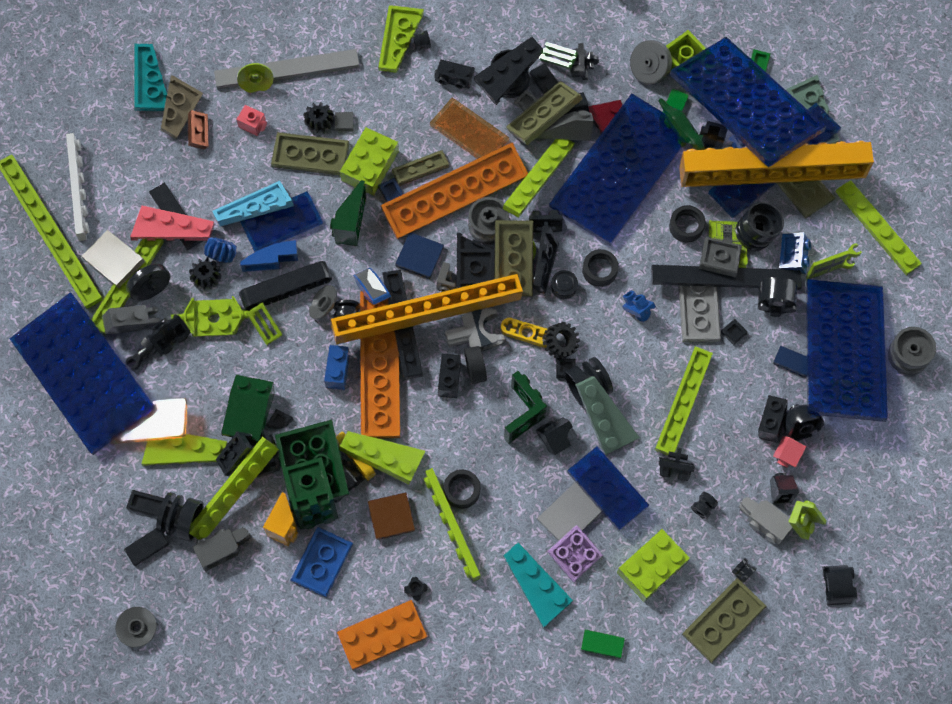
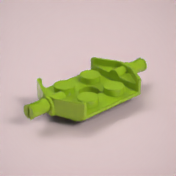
M232 296V299L198 301L191 298L184 313L176 314L181 317L190 329L193 337L235 335L241 323L245 319H249L246 314L248 311L241 309L234 296ZM218 315L220 318L217 322L212 323L209 321L210 316Z

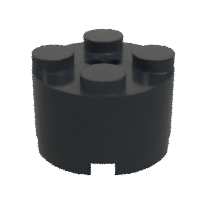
M771 277L760 282L758 293L759 310L769 312L770 316L780 317L784 313L796 312L797 283L788 278H783V281H777V277Z

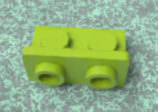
M796 501L788 522L800 538L809 540L810 535L814 532L815 523L826 525L827 520L813 502Z

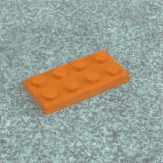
M412 600L337 632L352 670L427 638Z

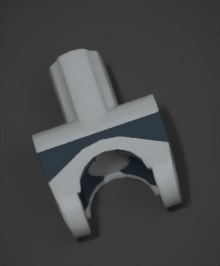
M493 308L480 309L462 315L461 318L464 326L445 331L449 348L469 343L470 347L480 346L482 352L503 344L506 341L503 334H490L483 328L487 321L498 316L497 310Z

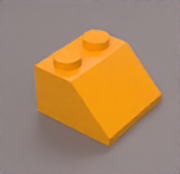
M282 492L263 529L267 537L289 547L291 542H295L299 532H297L298 528L290 508V503L286 494Z

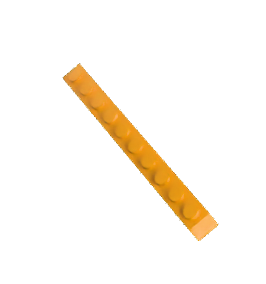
M518 274L332 318L331 328L337 345L521 300L523 290Z

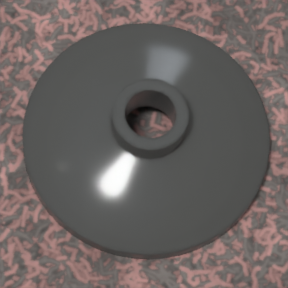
M332 285L324 286L315 294L313 302L309 307L311 318L319 320L332 311L337 299L335 287Z
M131 607L122 612L118 617L115 627L116 635L126 646L141 647L152 640L156 633L157 623L154 615L148 609ZM136 625L141 626V629L138 632L134 631V627Z

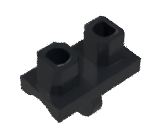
M578 43V48L572 50L577 51L578 56L575 61H579V64L573 65L570 73L572 77L581 76L582 80H588V66L590 70H593L594 65L599 63V57L593 55L592 51L588 52L587 56L584 43Z
M539 210L532 211L531 215H529V221H533V232L542 233L543 226H549L553 232H562L563 215H560L558 210L549 211V215H541Z
M679 447L676 452L669 451L668 457L675 458V460L659 457L658 460L660 476L670 478L671 470L675 468L679 469L678 479L683 481L689 480L695 466L693 463L680 461V459L687 461L688 455L681 454L682 448Z

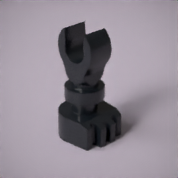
M146 338L141 341V345L144 348L142 350L139 349L137 351L138 354L126 359V365L136 361L135 365L131 368L133 371L140 367L141 362L148 357L149 353L153 355L157 351Z

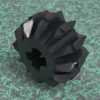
M313 102V107L307 106V112L303 114L304 124L308 126L310 131L315 129L316 134L319 130L325 133V128L331 129V124L334 123V112L330 110L328 104L323 106V103L320 102L316 106Z
M206 258L202 262L199 259V263H192L193 269H189L190 281L194 282L196 288L201 286V289L205 290L206 286H208L212 290V284L218 285L217 279L222 277L221 273H219L221 268L216 266L217 263L214 260L210 262L209 258Z

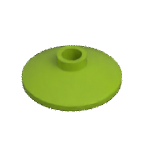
M260 63L245 65L237 74L238 85L249 93L268 90L274 80L270 68Z

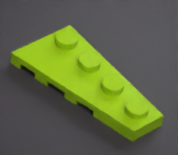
M389 5L378 66L379 71L397 73L413 38V33L416 32L423 17L424 9Z
M151 427L142 466L217 462L216 458L228 442Z
M347 431L339 447L340 451L408 485L425 453V450Z

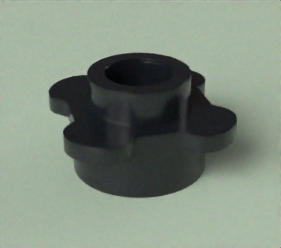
M412 577L408 586L404 587L405 594H410L415 601H419L423 592L428 590L427 584H423L418 577Z

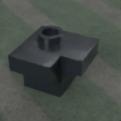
M564 417L556 422L551 420L536 429L538 436L542 439L548 451L554 455L571 446L568 433L573 426L570 420Z

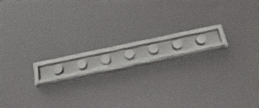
M357 49L262 63L272 71L273 81L360 68ZM242 67L214 71L217 89L239 86L237 74Z

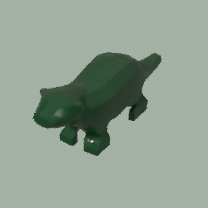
M660 98L658 102L666 116L664 124L668 129L672 128L679 137V145L683 148L689 144L696 150L704 149L703 135L697 133L688 117L681 110L671 107Z

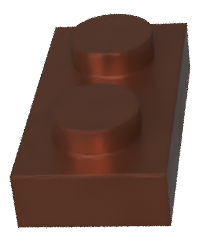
M193 110L188 113V146L204 150L208 147V114Z

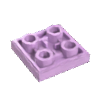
M577 525L547 551L572 582H575L603 556Z

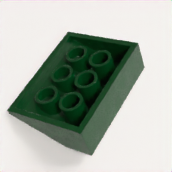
M332 419L275 435L282 471L283 468L322 457L334 501L349 495ZM284 475V480H285V484H286V489H287V494H288V498H289L290 508H291V510L294 512V508H293V505H292L290 493H289L288 486H287V482H286L285 475ZM306 478L303 480L302 484L306 486L310 485L313 482V480L311 478Z

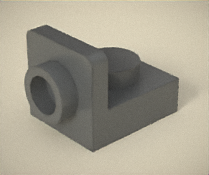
M442 263L436 285L440 292L456 289V284L450 282L453 271H450V263Z

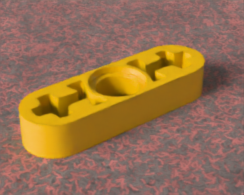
M505 318L501 322L500 329L503 335L547 348V345H543L542 339L543 335H545V330H547L546 328L513 318ZM511 323L512 328L510 331H507L505 326ZM520 326L519 334H516V329ZM530 329L533 334L530 337H525L522 335V331ZM536 331H538L537 340L534 339L536 336Z
M343 431L336 435L339 446L346 435ZM346 454L350 460L353 459V464L367 481L376 475L370 465Z

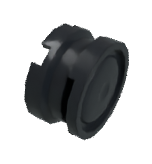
M561 270L555 273L551 281V290L554 296L563 300L573 297L577 290V277L568 270Z
M354 300L336 301L333 306L335 311L333 318L357 313L360 310V303Z

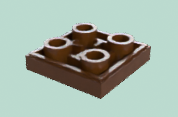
M406 492L368 501L376 540L415 532Z

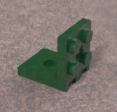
M519 371L512 374L511 388L529 410L505 427L504 439L508 444L545 418L544 414H546L545 408H547V405L542 400L541 393L537 389H533L530 386L528 377L525 374L522 375Z
M322 457L283 468L300 529H312L318 524H329L339 519ZM306 478H311L313 480V482L310 485L306 486L302 484L303 480Z

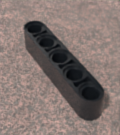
M318 261L244 288L239 292V296L245 311H250L260 303L267 306L271 302L275 303L286 299L289 295L291 297L307 291L306 289L310 290L324 285V282L327 284L331 282L332 276L326 262Z

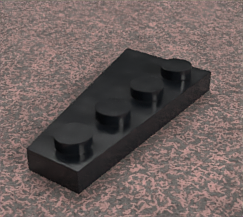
M530 37L474 76V81L492 102L497 105L502 96L507 94L511 86L522 77L525 70L529 69L541 56L543 48L533 37Z

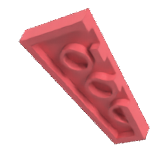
M141 206L130 238L131 241H138V239H147V241H155L156 239H167V241H174L175 239L207 241L211 237L214 221Z

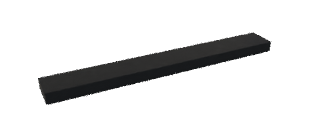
M651 266L652 285L759 288L760 282L763 279L777 277V281H783V278L795 281L797 283V290L802 288L800 270L738 268L736 277L702 270L699 269V266Z

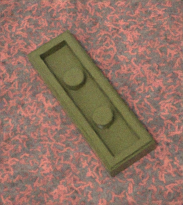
M443 150L395 167L392 169V173L398 185L402 186L449 168V163Z

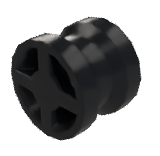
M427 30L421 34L413 33L416 51H420L421 48H431Z
M744 558L734 568L732 573L738 575L740 581L744 583L757 568L751 566L748 560Z

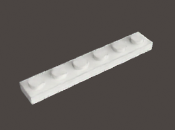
M74 133L66 134L75 233L79 241L87 240L86 234L89 233L88 222H85V217L88 216L87 207L83 205V200H86V193L82 189L84 175L83 172H80V167H83L82 157L78 153L81 150V143L79 139H76Z

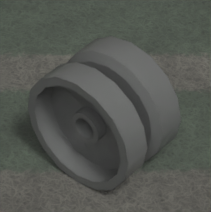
M484 197L472 204L468 216V229L476 241L482 244L495 243V220H509V212L503 209L504 203L494 197Z
M907 327L902 329L891 342L888 349V360L891 366L905 375L918 374L934 358L936 342L933 336L925 329Z

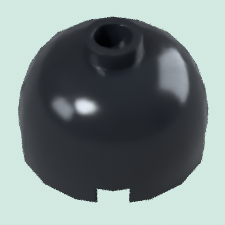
M805 404L792 406L784 417L783 425L787 436L795 441L812 437L811 433L817 430L819 432L824 426V420L816 408Z

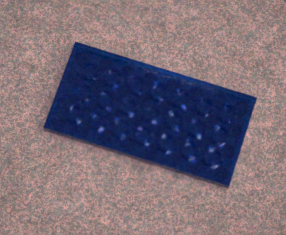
M724 37L670 71L671 77L768 167L825 131L826 126L728 37Z
M631 93L551 200L549 207L553 210H558L561 215L611 246L682 149L678 143L679 137L672 128L668 129L664 124L665 114Z
M807 279L808 414L886 422L888 419L883 286Z
M71 292L9 338L92 455L96 454L156 408Z

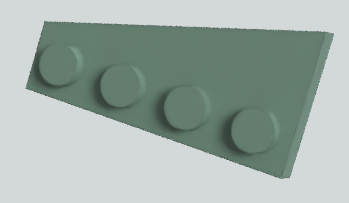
M818 75L787 88L785 91L786 95L816 142L836 144L839 138L833 120L830 118L829 108L825 103Z
M592 376L575 384L605 455L640 438L595 377Z

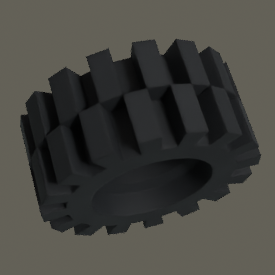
M557 323L545 330L544 333L546 335H543L542 339H546V341L543 342V345H547L545 351L550 350V356L554 355V358H565L575 353L576 349L579 348V345L576 344L580 342V339L576 338V336H579V333L574 332L576 330L575 327L570 328V323ZM558 333L565 337V347L558 345L556 340Z

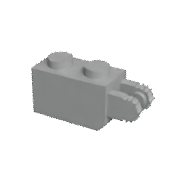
M746 497L740 502V510L749 517L747 519L749 526L755 531L760 530L764 533L765 538L769 542L779 545L792 529L788 522L790 518L767 500L761 501L758 504L753 499L751 500V498Z

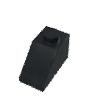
M777 473L771 478L772 504L792 503L799 494V489L793 475Z

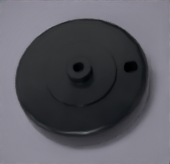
M162 264L148 265L138 270L129 279L126 291L131 299L135 301L151 299L167 287L171 275Z

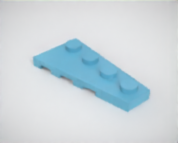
M278 181L212 212L221 227L292 207L294 204L282 183Z

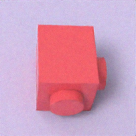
M247 105L243 107L236 119L239 128L258 136L260 131L263 132L267 125L265 114Z
M783 436L773 457L778 459L777 463L783 467H796L806 446L790 437Z

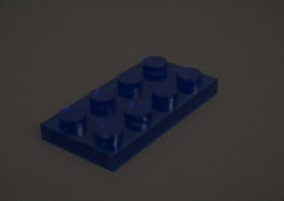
M308 191L292 197L291 199L294 204L292 207L240 221L254 253L323 224Z
M598 446L567 470L572 479L618 531L649 507L645 499Z

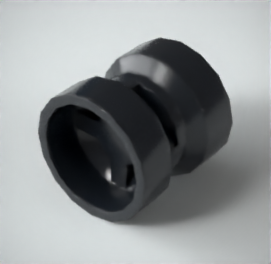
M702 492L698 502H694L691 509L701 518L707 519L711 509H715L719 503L711 494Z

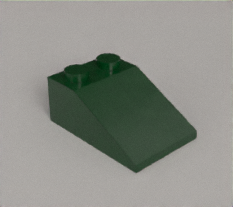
M364 180L358 183L338 208L335 218H331L330 229H332V237H334L336 244L358 246L367 198Z
M241 375L235 376L222 427V436L233 437L239 431L251 434L253 437L251 441L258 443L262 437L275 395L274 382Z

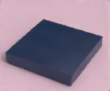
M409 233L395 266L430 279L444 249V244Z

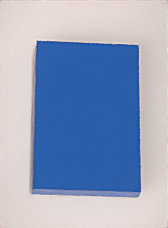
M317 527L290 581L327 598L353 543Z

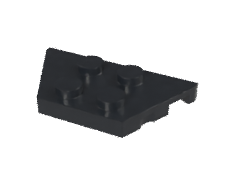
M457 233V288L494 280V248L482 245L474 239L470 240L463 237V234Z

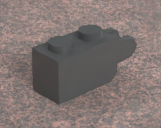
M146 305L109 308L102 316L105 333L135 332L143 330L148 326H154L160 319H149L148 315L158 313L157 307L146 308Z
M245 527L233 532L230 529H221L214 534L215 536L197 541L193 549L204 571L206 572L238 556L239 546L245 544L250 539L249 531Z

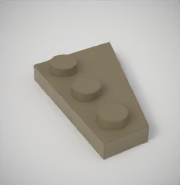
M171 75L160 130L177 139L188 121V113L191 110L194 111L203 93Z

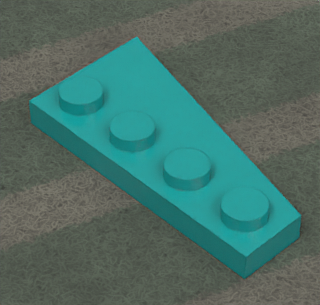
M134 43V111H164L167 91L163 83L153 44Z
M519 542L503 555L544 629L573 600Z

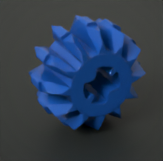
M216 237L209 238L204 247V254L208 258L224 263H231L237 252L235 244Z

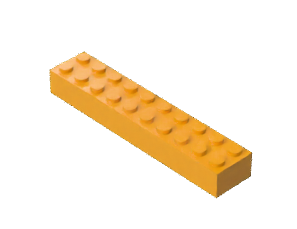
M841 141L836 144L822 142L816 145L802 143L796 146L783 144L775 147L764 145L755 148L745 146L735 149L733 147H726L724 149L707 148L705 150L688 149L683 151L679 169L681 187L860 179L867 177L874 159L871 142L856 141L854 143H846Z

